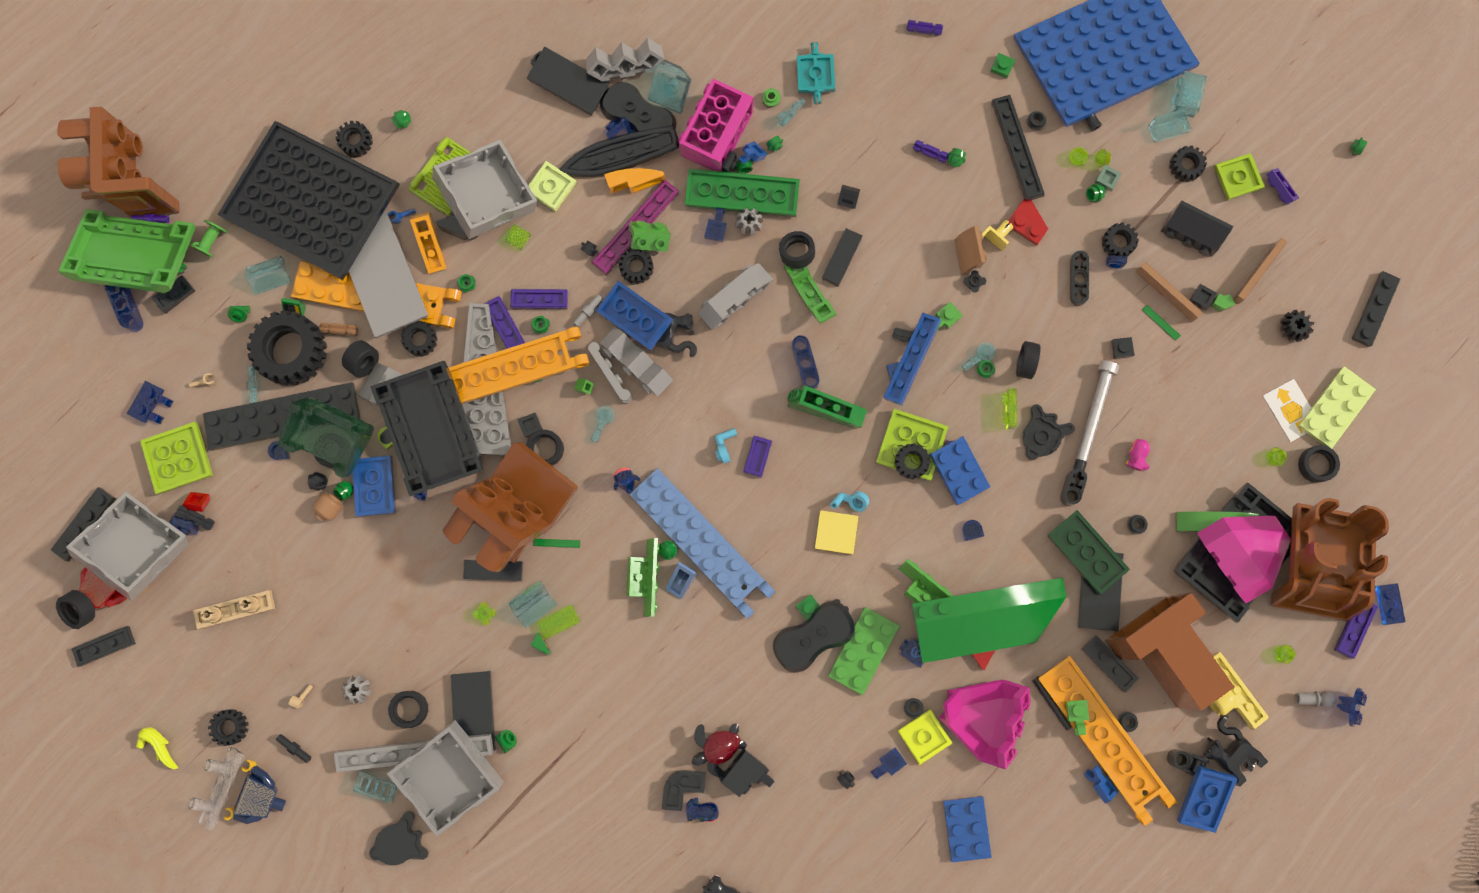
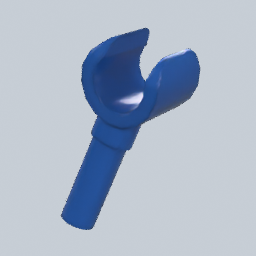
M414 208L400 213L390 211L388 216L393 217L396 215L395 219L390 221L398 224L403 217L416 212Z

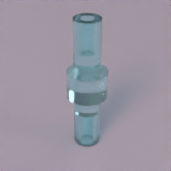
M247 366L248 381H246L247 390H249L250 403L258 402L257 389H259L258 380H256V370L253 366Z

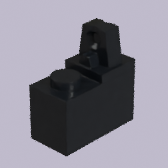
M744 747L719 778L720 782L739 798L750 790L751 782L759 784L762 781L768 787H771L775 782L767 774L769 769Z

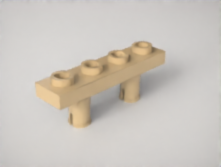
M267 590L193 610L197 629H203L274 610L275 604L272 590Z

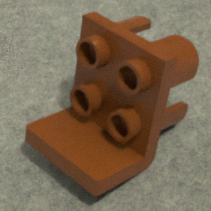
M101 106L90 107V118L59 121L57 134L61 139L84 138L89 149V156L61 158L58 160L59 178L66 188H88L89 191L82 192L81 198L84 200L103 199L124 211L130 217L132 215H145L146 213H154L155 215L179 213V200L151 178L142 177L140 171L136 169V157L141 156L143 153L142 141L139 135L130 131L121 120H117Z
M522 442L514 443L491 478L458 491L455 494L451 503L457 506V509L443 528V534L453 544H459L473 523L481 529L487 530L491 535L476 556V561L487 570L500 572L505 568L509 560L513 563L518 560L529 542L545 534L552 527L578 489V486Z
M1333 498L1323 499L1315 506L1301 503L1294 505L1292 509L1289 581L1272 593L1271 606L1349 621L1370 609L1375 600V578L1384 573L1388 566V556L1380 555L1376 558V541L1387 535L1389 530V521L1385 513L1379 508L1369 505H1363L1353 513L1337 511L1335 509L1340 506V501Z

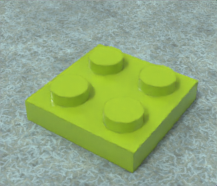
M1251 153L1214 166L1227 201L1262 190L1265 187Z

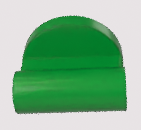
M229 306L228 317L234 322L242 323L246 321L248 313H250V306Z
M504 730L495 736L504 754L517 744L516 736L509 730Z

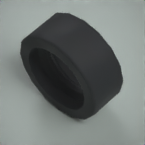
M793 231L786 234L779 243L782 262L793 269L808 266L815 258V244L812 237L802 231ZM794 243H803L808 246L807 253L800 257L789 256L786 250Z
M1028 341L1022 344L1016 367L1017 377L1033 379L1039 363L1040 344Z
M546 429L538 430L529 437L526 446L534 451V445L537 440L544 437L551 438L556 444V452L553 457L545 459V461L553 466L563 456V442L553 431Z
M1318 445L1308 448L1301 454L1298 467L1305 479L1310 482L1321 483L1331 480L1337 475L1340 470V460L1333 449L1328 446ZM1321 453L1326 456L1329 461V471L1326 474L1316 475L1312 472L1309 466L1311 455Z
M72 590L56 601V610L59 617L72 629H80L95 618V609L92 602L84 593L78 590Z
M413 690L402 691L396 694L390 701L388 714L391 721L397 727L403 729L414 728L422 724L426 719L428 703L419 692ZM405 698L415 699L420 706L419 715L412 721L402 720L397 713L398 704Z

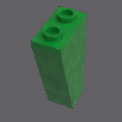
M806 385L791 390L787 401H789L787 407L854 429L862 427L867 409Z

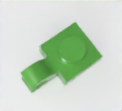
M951 302L935 315L941 320L937 331L943 326L949 329L963 316Z
M1087 700L1066 701L1068 722L1074 721L1075 735H1086L1084 720H1089Z

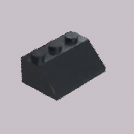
M1181 200L1170 212L1161 232L1165 233V236L1181 241L1186 247H1193L1199 250V253L1204 256L1212 257L1219 250L1234 226Z

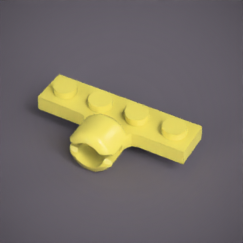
M1215 653L1213 655L1214 659L1235 687L1209 705V707L1220 716L1226 715L1235 708L1250 729H1256L1269 718L1222 653Z

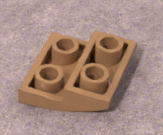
M977 225L965 230L954 239L962 275L969 274L974 268H981L987 259L986 251L982 248L983 235Z

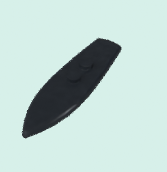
M670 125L611 137L580 150L569 158L559 170L570 176L597 177L604 176V174L629 169L678 149V135L674 127Z

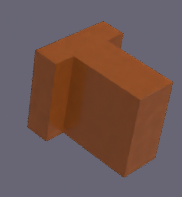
M1192 593L1165 597L1118 632L1105 639L1120 660L1142 659L1177 708L1202 711L1235 687L1190 625L1206 614Z

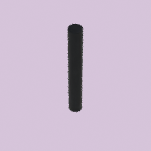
M1039 676L1032 680L1063 727L1066 731L1071 729V724L1038 680Z

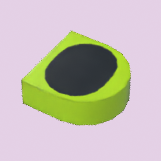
M387 427L381 428L378 432V440L389 450L393 446Z

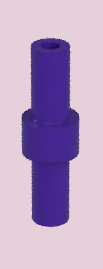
M154 213L131 216V219L158 223L170 222L169 216L155 215Z

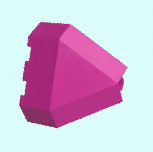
M1276 516L1223 517L1197 533L1245 603L1273 588L1291 542L1290 536Z
M1001 679L947 690L948 699L944 702V712L940 715L939 719L979 761L1006 770L1016 756L1015 742L1017 737L1021 738L1025 722L1022 721L1024 711H1029L1031 704L1030 688Z

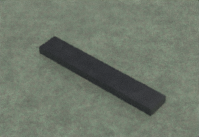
M1011 95L993 99L992 105L1025 201L1044 197L1045 193Z

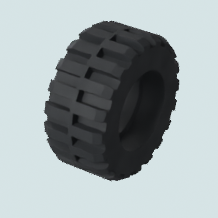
M282 310L281 314L278 312L270 313L271 317L264 316L260 324H255L253 327L255 329L254 333H250L248 337L251 339V343H247V349L251 351V353H248V358L253 362V368L263 377L282 386H288L289 384L297 386L299 381L302 383L308 382V377H315L318 374L316 370L323 367L322 359H326L327 353L323 349L327 348V344L323 341L325 338L316 324L297 312L292 311L290 313L287 310ZM288 333L299 334L302 340V348L298 357L288 364H277L273 357V349L277 340Z

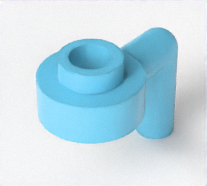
M735 428L715 436L718 447L715 453L718 461H723L724 464L731 462L723 440L736 436Z
M856 491L852 495L840 492L830 503L831 508L836 509L842 501L849 502L853 510L862 512L869 505V498L861 491Z

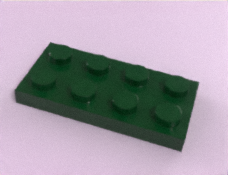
M1078 510L1047 535L1099 595L1104 593L1130 570Z

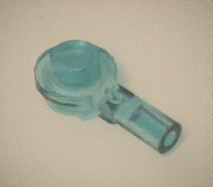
M800 98L792 105L788 112L782 111L776 117L778 119L776 123L783 127L795 116L796 111L805 104V100Z
M988 342L980 344L976 355L961 365L963 370H969L982 360H992L996 355L994 345Z
M602 406L597 410L596 419L598 423L590 440L597 443L604 426L613 422L615 412L611 407Z

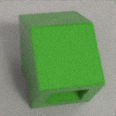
M1219 293L1214 298L1211 307L1222 312L1233 307L1235 303L1231 294L1224 296Z
M578 378L574 390L590 395L594 383Z

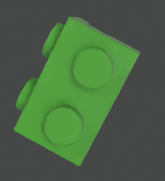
M644 221L630 222L629 230L632 235V249L668 251L671 234L666 225L660 222L654 224Z

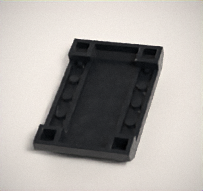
M445 361L370 386L376 404L381 409L405 476L403 480L409 496L484 471L483 462L452 374Z
M1248 482L1233 495L1220 511L1256 513L1258 516H1276L1291 538L1292 518ZM1200 537L1179 561L1173 571L1235 623L1241 620L1249 610V605L1253 602L1251 600L1245 603ZM1291 542L1289 544L1282 564L1290 556Z

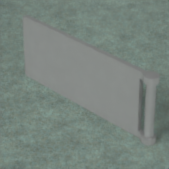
M385 209L349 270L375 338L428 317L427 310Z

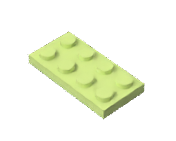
M1344 366L1338 371L1297 427L1320 444L1332 449L1376 389Z

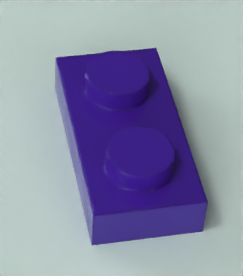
M1279 168L1273 169L1266 174L1268 183L1273 188H1276L1279 193L1278 196L1283 203L1289 205L1299 199V196Z

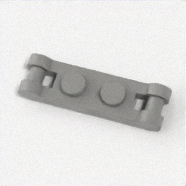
M596 342L590 343L588 349L614 391L624 404L630 403L632 400L630 392L621 387L620 384L623 381L617 373L614 375L610 370L613 366L608 358L603 359L601 356L602 350L599 344Z

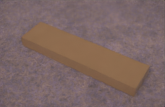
M1279 239L1272 246L1233 298L1234 303L1240 304L1246 299L1287 244L1285 239Z
M1144 262L1138 268L1136 273L1191 322L1202 314L1200 309L1147 262Z

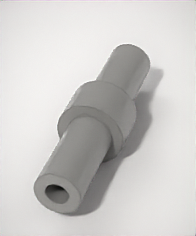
M597 294L588 305L586 304L581 309L582 312L573 323L579 327L587 317H590L595 312L594 309L603 298Z

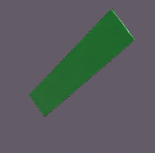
M1146 305L1142 309L1175 341L1181 336L1151 307Z
M534 539V546L580 548V540Z

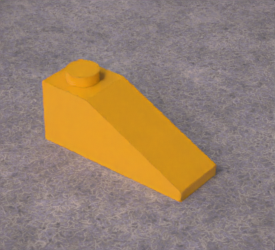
M430 211L412 216L410 222L428 274L446 269L438 234Z

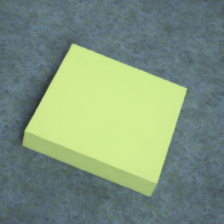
M545 161L528 186L539 202L556 212L577 181Z

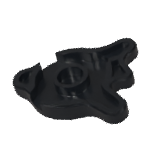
M1033 405L1031 407V420L1025 427L1022 436L1026 457L1030 460H1035L1038 457L1052 454L1058 449L1062 439L1075 431L1074 425L1072 423L1058 425L1056 423L1058 419L1057 414H1047L1040 405Z
M405 812L399 822L385 827L378 833L374 846L369 852L371 859L379 860L387 865H399L412 858L424 860L428 857V850L421 845L422 832L411 830L415 818L413 812Z

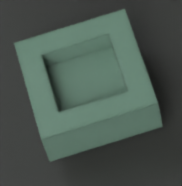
M1105 165L1095 183L1112 191L1122 173Z

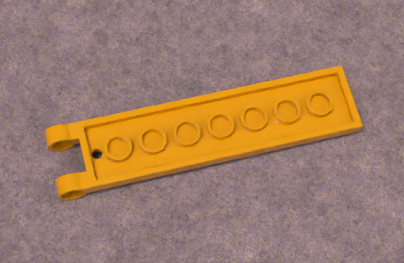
M300 261L291 295L293 299L365 312L349 271L342 281L308 262ZM416 283L428 313V317L419 321L426 322L429 325L454 329L456 319L441 315L444 300L460 302L462 292L451 288L445 289ZM433 303H436L435 308H432Z
M579 327L569 328L565 331L449 367L462 404L574 368H582L589 365L587 354H580L570 358L566 346L567 341H576L582 337ZM563 351V354L558 355V352Z
M1067 656L1038 678L1066 719V701L1087 700L1089 720H1084L1086 735L1078 736L1116 786L1143 826L1153 821L1144 805L1157 795L1168 809L1177 803L1176 799L1166 788L1071 656ZM1074 721L1069 722L1074 729ZM1143 790L1147 791L1145 796L1142 794Z

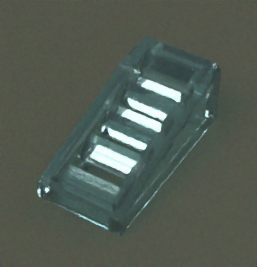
M360 771L353 787V792L391 803L397 786L392 781ZM366 778L367 782L364 789L360 788L363 779ZM371 780L375 781L372 791H369L368 788ZM379 783H382L383 785L380 790V793L377 794V787ZM386 786H391L387 797L383 796Z

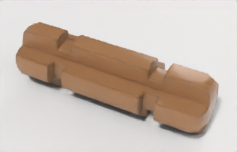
M321 323L319 330L323 334H329L330 332L335 335L348 334L349 336H356L358 327L356 325L347 326L346 324Z

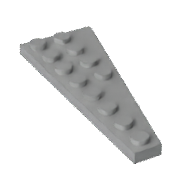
M469 303L464 362L497 352L490 306L488 304ZM503 391L462 404L479 453L481 455L505 456L511 447Z

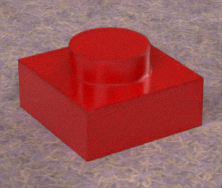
M190 492L183 502V506L188 508L187 510L203 512L210 501V495Z

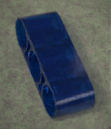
M105 285V291L120 326L131 332L140 331L144 323L130 288L119 287L118 291L115 292L117 286ZM133 319L132 324L129 325V321Z
M798 335L793 339L792 352L802 386L806 385L817 389L820 380L809 340L803 335ZM803 342L806 347L800 350L796 348L795 344ZM808 360L811 365L805 368L801 366L800 362ZM813 378L816 383L810 386L806 384L805 380Z

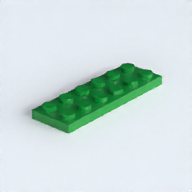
M689 169L685 207L743 212L745 208L752 211L754 208L758 210V214L796 217L800 179Z

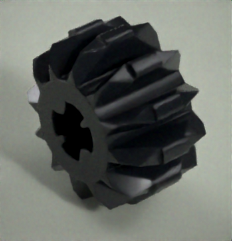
M1297 310L1286 313L1284 318L1280 320L1283 326L1279 330L1285 332L1282 337L1289 336V341L1295 339L1296 342L1308 339L1309 334L1314 331L1311 326L1315 322L1309 321L1311 315L1305 316V311L1298 312Z

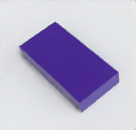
M753 436L743 473L762 478L772 440Z

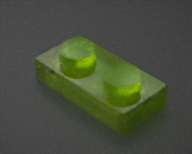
M1008 388L1002 396L1003 405H1006V412L1003 413V423L1006 424V429H1015L1018 426L1016 388Z
M570 605L537 621V624L544 639H548L581 621L574 606Z

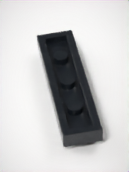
M1384 271L1379 273L1352 340L1367 347L1373 345L1400 278Z
M98 487L51 548V551L63 560L70 561L72 557L66 546L88 526L95 523L105 510L113 504L116 498Z

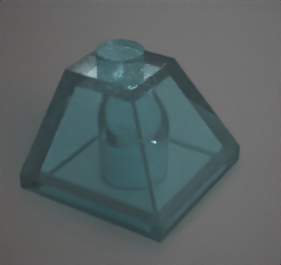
M664 59L656 67L648 100L681 114L692 79L681 66Z

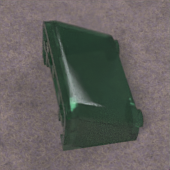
M305 397L291 403L277 445L291 453L301 449L334 464L332 469L337 476L348 477L352 474L370 441L374 427L318 399Z

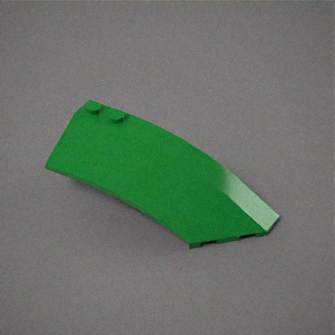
M1063 578L911 604L922 663L1036 643L1067 597Z

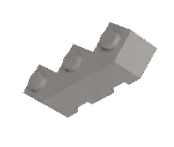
M649 38L644 40L637 51L622 42L612 55L595 47L585 60L586 70L588 74L600 81H608L610 78L618 76L620 78L635 76V73L639 72L651 73L664 60L662 46Z
M759 263L753 266L748 265L742 271V274L732 282L726 283L722 290L713 298L703 302L701 305L703 308L698 314L714 330L722 326L733 313L743 309L753 296L763 292L774 279Z
M614 327L600 342L604 347L602 351L609 358L613 356L623 366L622 370L627 375H633L643 384L641 387L648 394L652 392L658 397L673 381L663 368L654 363L642 349L636 346L617 327Z

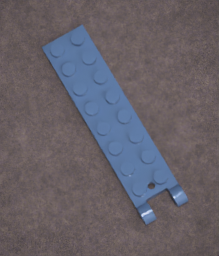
M658 468L630 494L747 619L755 613L743 600L751 591L758 587L768 599L775 593V590ZM742 585H747V589L743 590L741 588Z

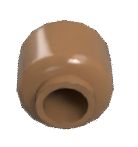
M330 492L328 494L322 493L312 505L315 511L313 515L321 521L325 519L331 521L341 511L342 506L340 503L342 501Z

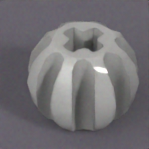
M745 208L743 213H738L736 216L738 221L735 224L737 229H741V234L746 235L749 232L750 236L756 234L755 230H761L763 218L761 214L757 215L758 210L753 208L752 211H749L748 208Z
M357 675L356 678L354 676L347 678L348 684L343 683L342 689H345V694L342 695L345 700L349 698V703L354 705L357 702L362 704L367 701L366 695L370 696L372 690H368V686L371 685L369 680L364 681V676ZM359 687V691L354 692V688Z

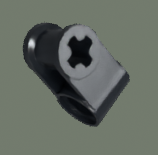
M1177 749L1171 750L1167 754L1169 765L1192 776L1195 775L1198 766L1205 767L1206 764H1209V760ZM1180 754L1182 761L1177 764L1176 757Z

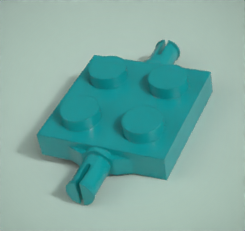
M814 42L810 44L811 53L797 55L796 58L798 93L813 94V103L817 105V98L818 104H821V93L835 92L834 54L818 53V42H815V49Z

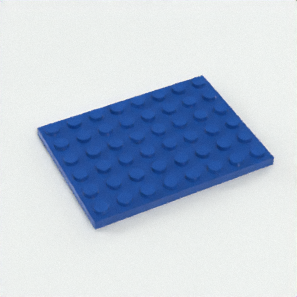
M1088 0L1014 34L1013 37L1065 127L1188 72L1200 64L1161 0Z

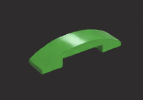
M786 265L784 266L801 299L819 324L837 315L828 299H825L810 276L807 267L793 269Z
M1208 511L1176 512L1177 532L1201 531L1223 517L1258 516V514Z

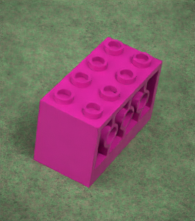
M713 78L711 83L706 85L703 92L705 95L702 100H698L695 106L696 112L694 116L691 115L687 121L688 127L685 132L682 131L678 142L682 157L711 171L722 172V164L729 151H734L754 112V97Z

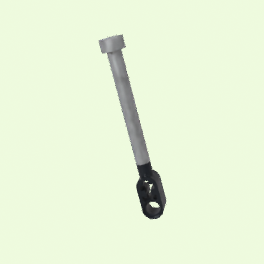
M1103 360L1099 364L1098 372L1101 375L1073 470L1066 475L1060 495L1061 502L1066 506L1075 505L1082 499L1087 482L1085 468L1112 376H1117L1119 365L1111 361ZM1077 474V478L1080 480L1075 483L1076 478L1073 476ZM1068 492L1074 493V501H1070L1067 498Z

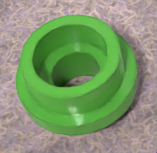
M773 88L765 90L762 95V101L768 107L778 105L781 99L780 93ZM769 95H774L775 98H774V99H769L768 96H769Z

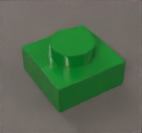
M998 53L990 72L1008 78L1015 59Z
M809 595L796 605V608L806 621L819 607V604L812 595Z

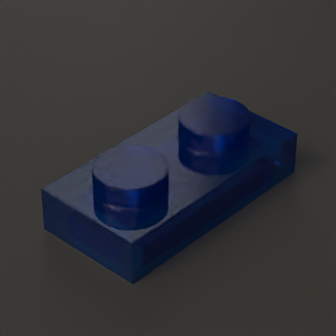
M1398 583L1375 586L1383 625L1406 622Z

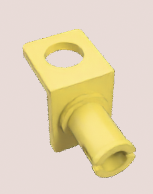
M1004 220L996 230L989 226L982 233L983 239L986 237L1003 251L1009 243L1004 237L1013 229V225L1010 223L1007 226L1009 221Z

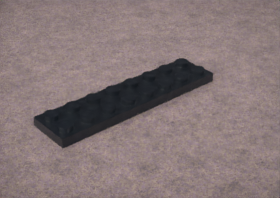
M353 382L206 412L203 413L208 450L214 451L360 420L355 385Z

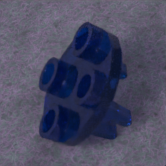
M1358 687L1354 697L1339 696V700L1344 704H1337L1341 711L1350 714L1349 726L1351 727L1361 725L1363 714H1361L1360 709L1361 705L1365 706L1367 694L1363 692V688Z

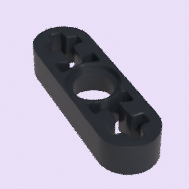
M1077 251L1070 259V301L1076 306H1082L1089 299V256L1084 251ZM1078 256H1081L1080 258L1084 260L1080 265V269H1077L1079 261L1075 260ZM1076 274L1084 276L1085 280L1083 283L1076 282ZM1084 287L1080 290V295L1084 296V298L1079 301L1078 297L1075 296L1078 294L1079 288Z

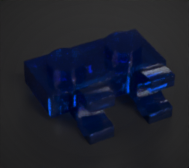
M145 380L127 414L144 423L149 419L161 424L164 417L153 412L155 406L159 402L167 407H171L174 401L162 395L165 391L164 389Z

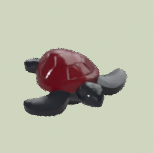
M732 724L729 731H716L708 738L705 737L704 725H698L694 732V740L698 746L703 748V751L694 755L692 764L700 766L708 761L707 769L709 773L720 778L724 771L718 764L727 762L733 757L737 749L747 747V744L740 740L739 735H737L739 732L738 724Z

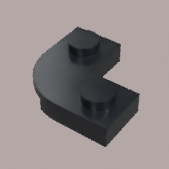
M680 770L673 773L667 779L664 786L662 809L682 811L684 791L704 793L706 772Z

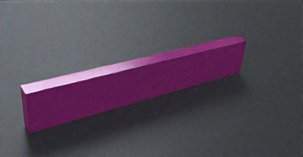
M664 180L595 257L592 264L607 275L619 262L621 255H624L625 251L631 248L630 222L644 221L652 224L679 194V191Z

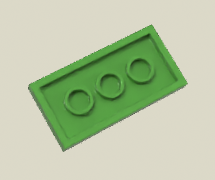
M865 607L855 624L853 637L844 645L828 676L863 695L892 642L899 625Z

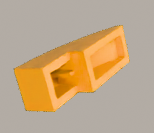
M624 169L604 174L611 194L629 188L631 194L660 184L665 180L663 171L653 169Z

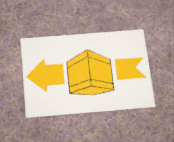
M1294 379L1263 395L1290 442L1307 434L1297 426L1309 412L1311 406Z

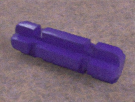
M908 20L907 31L914 32V30H917L916 32L931 34L932 32L934 35H941L943 25H933V23L922 21L916 23L915 20Z
M916 140L913 150L921 151L922 154L933 159L937 158L942 163L947 161L949 156L947 152H941L940 149L929 144L925 145L920 140Z

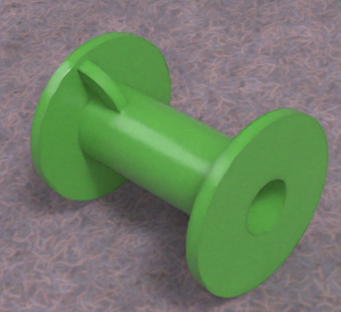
M204 220L209 225L200 242H194L190 246L213 258L214 256L208 253L220 231L227 234V231L208 220Z

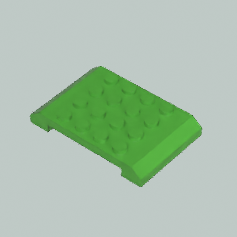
M85 209L58 271L62 276L74 281L166 293L172 289L196 227L193 223L175 221L173 225L106 216L104 211Z

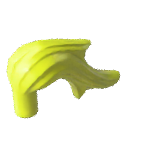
M152 727L142 728L138 733L136 747L144 748L147 741L153 746L157 761L161 760L164 765L171 769H178L177 764L173 761L165 746L169 742L156 729Z

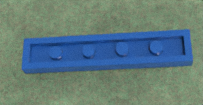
M922 313L883 398L885 400L903 405L941 323L940 318Z

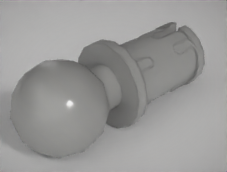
M1314 691V693L1297 692L1295 695V701L1298 705H1314L1319 707L1321 703L1324 707H1332L1336 702V698L1331 692H1323L1321 695L1318 691Z

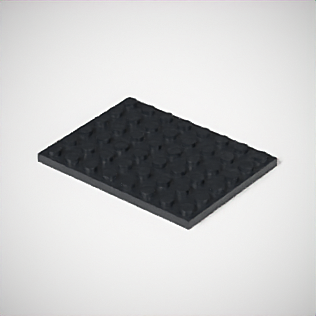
M274 121L217 215L343 281L400 184Z

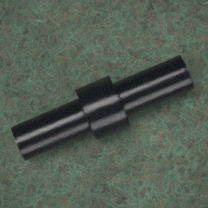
M282 734L278 735L276 741L287 748V752L293 756L296 755L305 763L311 760L312 757L303 751L299 744L295 741L291 742Z

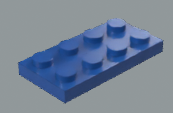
M620 281L616 282L596 310L650 351L673 321L670 316Z

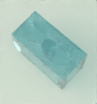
M1185 71L1181 77L1177 78L1175 83L1177 92L1171 100V105H1173L1172 113L1194 118L1200 109L1207 76Z

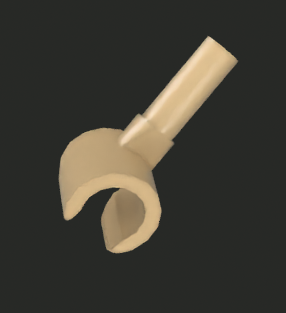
M207 373L203 376V379L189 383V387L204 384L214 386V381L207 382L208 378L214 376L211 373Z
M309 684L299 697L292 696L288 704L294 708H301L306 695L313 686Z

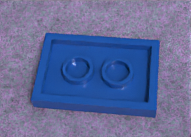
M964 436L929 454L955 505H960L990 488Z
M392 456L352 459L355 516L363 517L396 513Z
M1198 766L1177 821L1180 824L1216 833L1237 778L1231 774Z
M976 796L943 800L951 862L992 858L984 797Z

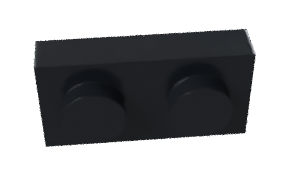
M181 275L174 281L170 291L166 293L159 292L152 299L161 311L167 314L196 290Z

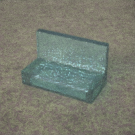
M1187 107L1154 117L1149 124L1154 143L1190 132L1192 129L1187 115L1191 108Z
M282 255L246 267L245 277L255 295L291 283L284 269L285 261Z
M541 581L508 603L514 615L526 628L558 605Z

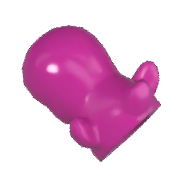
M1143 439L1133 441L1131 449L1128 451L1130 459L1126 461L1125 465L1141 472L1148 470L1150 466L1147 465L1145 459L1150 452V444Z

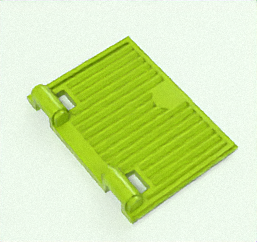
M445 137L436 147V152L422 171L411 181L408 190L445 215L450 216L452 210L432 178L433 166L455 157L468 155L471 152L450 138ZM447 145L453 149L449 155L443 153ZM421 181L427 184L423 191L417 188Z

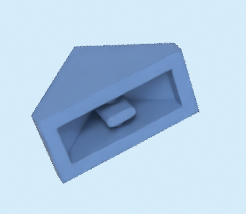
M679 562L665 590L682 599L697 573Z

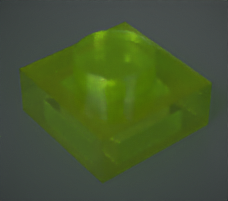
M514 224L504 240L522 251L531 234Z

